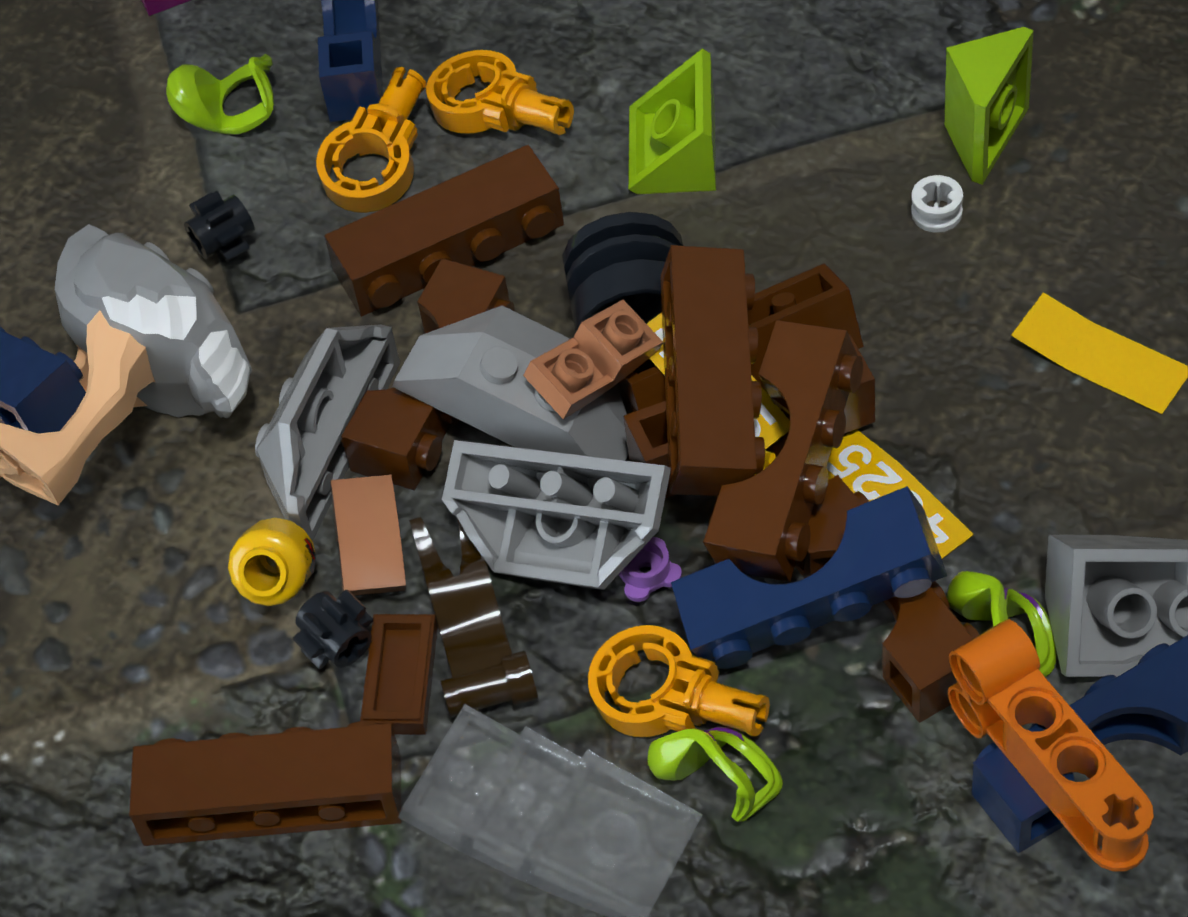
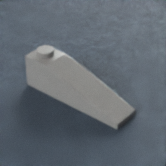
M1048 535L1045 601L1061 673L1065 677H1105L1107 675L1118 677L1138 665L1140 659L1153 647L1162 643H1167L1170 646L1188 635V540L1119 535Z

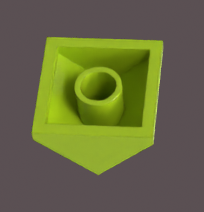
M1020 27L946 48L944 125L972 182L983 185L1029 109L1034 34L1032 29Z
M703 48L629 106L628 190L635 194L716 191L715 103L711 53Z

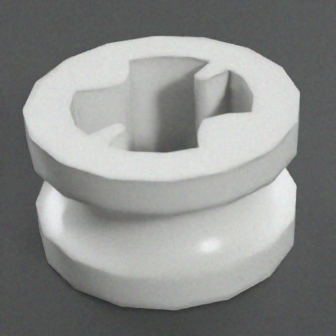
M933 175L921 179L914 185L911 193L912 219L918 227L925 231L938 233L953 229L960 223L963 215V191L957 181L947 176ZM936 200L934 207L927 205V202ZM940 201L947 202L946 206L938 207Z

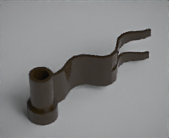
M418 517L409 520L453 676L452 678L441 680L450 717L512 700L514 706L538 700L526 652L523 650L512 654L485 559L469 539L459 520L462 562L460 565V575L455 577L440 559L422 518Z

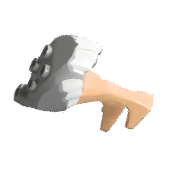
M88 224L69 237L57 264L55 294L62 326L78 347L74 362L83 374V379L79 382L86 394L76 412L63 428L57 432L35 433L0 422V478L3 477L14 486L59 506L78 482L87 458L101 440L132 413L134 407L144 406L155 412L169 414L178 418L187 415L200 416L210 412H215L220 418L230 417L236 407L246 397L252 368L233 326L213 295L214 290L209 281L193 268H188L185 271L172 263L166 254L153 243L146 242L143 245L124 233L108 235L105 231Z

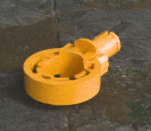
M473 50L447 59L432 72L426 85V94L435 120L443 128L456 133H478L491 128L507 133L509 129L519 130L526 124L562 135L566 132L565 128L571 126L574 116V107L571 101L537 92L534 77L518 73L514 63L507 56L492 50ZM480 76L481 81L484 83H491L482 91L475 93L476 98L465 99L464 101L454 99L461 92V88L475 83L474 77Z
M397 67L393 71L392 78L379 103L369 105L367 110L365 107L360 106L350 122H346L334 129L320 145L316 158L317 172L324 191L337 206L352 212H374L392 205L408 190L414 175V162L410 149L418 133L415 124L407 119L421 92L426 87L425 79L412 69H409L404 80L405 67ZM358 153L360 156L378 154L386 157L389 162L387 167L381 172L384 183L379 185L376 178H371L368 181H359L342 175L345 162L348 158H352ZM332 165H334L333 170L337 178L335 183L330 179Z
M635 626L615 634L596 652L588 672L589 692L603 719L616 731L633 737H652L666 733L669 730L681 731L695 728L694 725L701 726L707 721L737 729L756 737L762 732L763 726L755 723V719L766 723L770 708L769 698L765 695H756L717 683L719 671L715 662L693 656L690 648L679 635L659 626ZM644 650L648 660H658L669 666V674L663 686L651 694L650 699L630 702L619 695L618 687L625 675V671L632 665L641 662L637 651ZM605 691H609L612 699L621 711L614 709L606 702Z

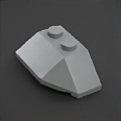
M504 306L496 307L420 335L393 382L392 387L516 448L624 461L628 457L623 418L627 414L618 384L580 410L562 419L523 375L531 360L568 341L570 338Z
M380 324L326 328L304 356L294 377H289L284 382L280 392L279 406L270 424H264L258 433L255 453L260 459L267 484L284 518L302 527L312 541L332 503L331 480L344 479L349 468L341 435L366 391L388 389L400 364L392 327Z
M454 440L442 501L449 511L456 515L467 536L493 572L604 590L659 531L671 468L665 465Z

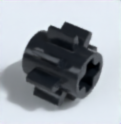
M215 191L189 205L195 217L184 222V227L192 244L204 259L217 254L221 262H228L250 249L244 237L254 232L255 227L247 209L237 196L231 195L222 200L219 192Z
M349 590L342 592L338 599L330 592L323 591L309 598L298 611L295 623L301 631L293 637V640L318 669H322L329 660L339 668L347 667L356 662L368 649L372 635L366 627L373 623L374 619L366 612L367 608Z

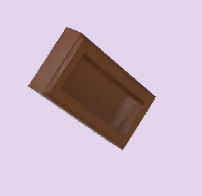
M373 614L372 639L369 646L360 721H371L377 724L391 723L394 734L426 735L438 632L436 615Z

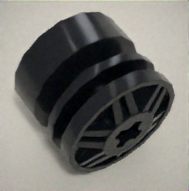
M625 212L607 215L584 225L568 240L562 254L569 299L571 300L575 332H577L581 322L621 300H624L646 324L662 312L660 276L671 245L683 246L681 234L671 222L648 213Z

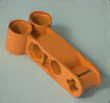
M1006 619L950 652L949 663L957 683L949 687L948 698L962 725L976 738H983L988 735L1088 856L1101 868L1113 872L1128 871L1136 868L1145 859L1149 848L1147 832L1150 830L1154 818L1153 805L1144 791L1039 671L1040 660L1037 651L1024 630L1016 622ZM1036 723L1047 729L1032 732L1024 729L1022 726ZM1069 772H1078L1086 775L1089 780L1074 782L1066 779L1063 775Z

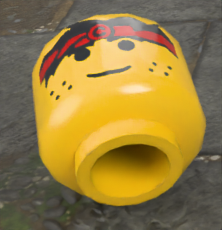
M281 518L260 520L238 538L230 551L228 571L232 584L240 595L252 603L265 606L286 603L302 590L314 572L316 552L313 541L302 527L291 520Z

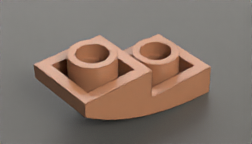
M621 300L581 322L573 338L531 360L523 376L561 418L565 419L627 377L655 354L662 346L663 341L624 300Z
M382 475L331 480L335 533L339 549L343 592L349 590L353 595L405 591V570L392 476Z

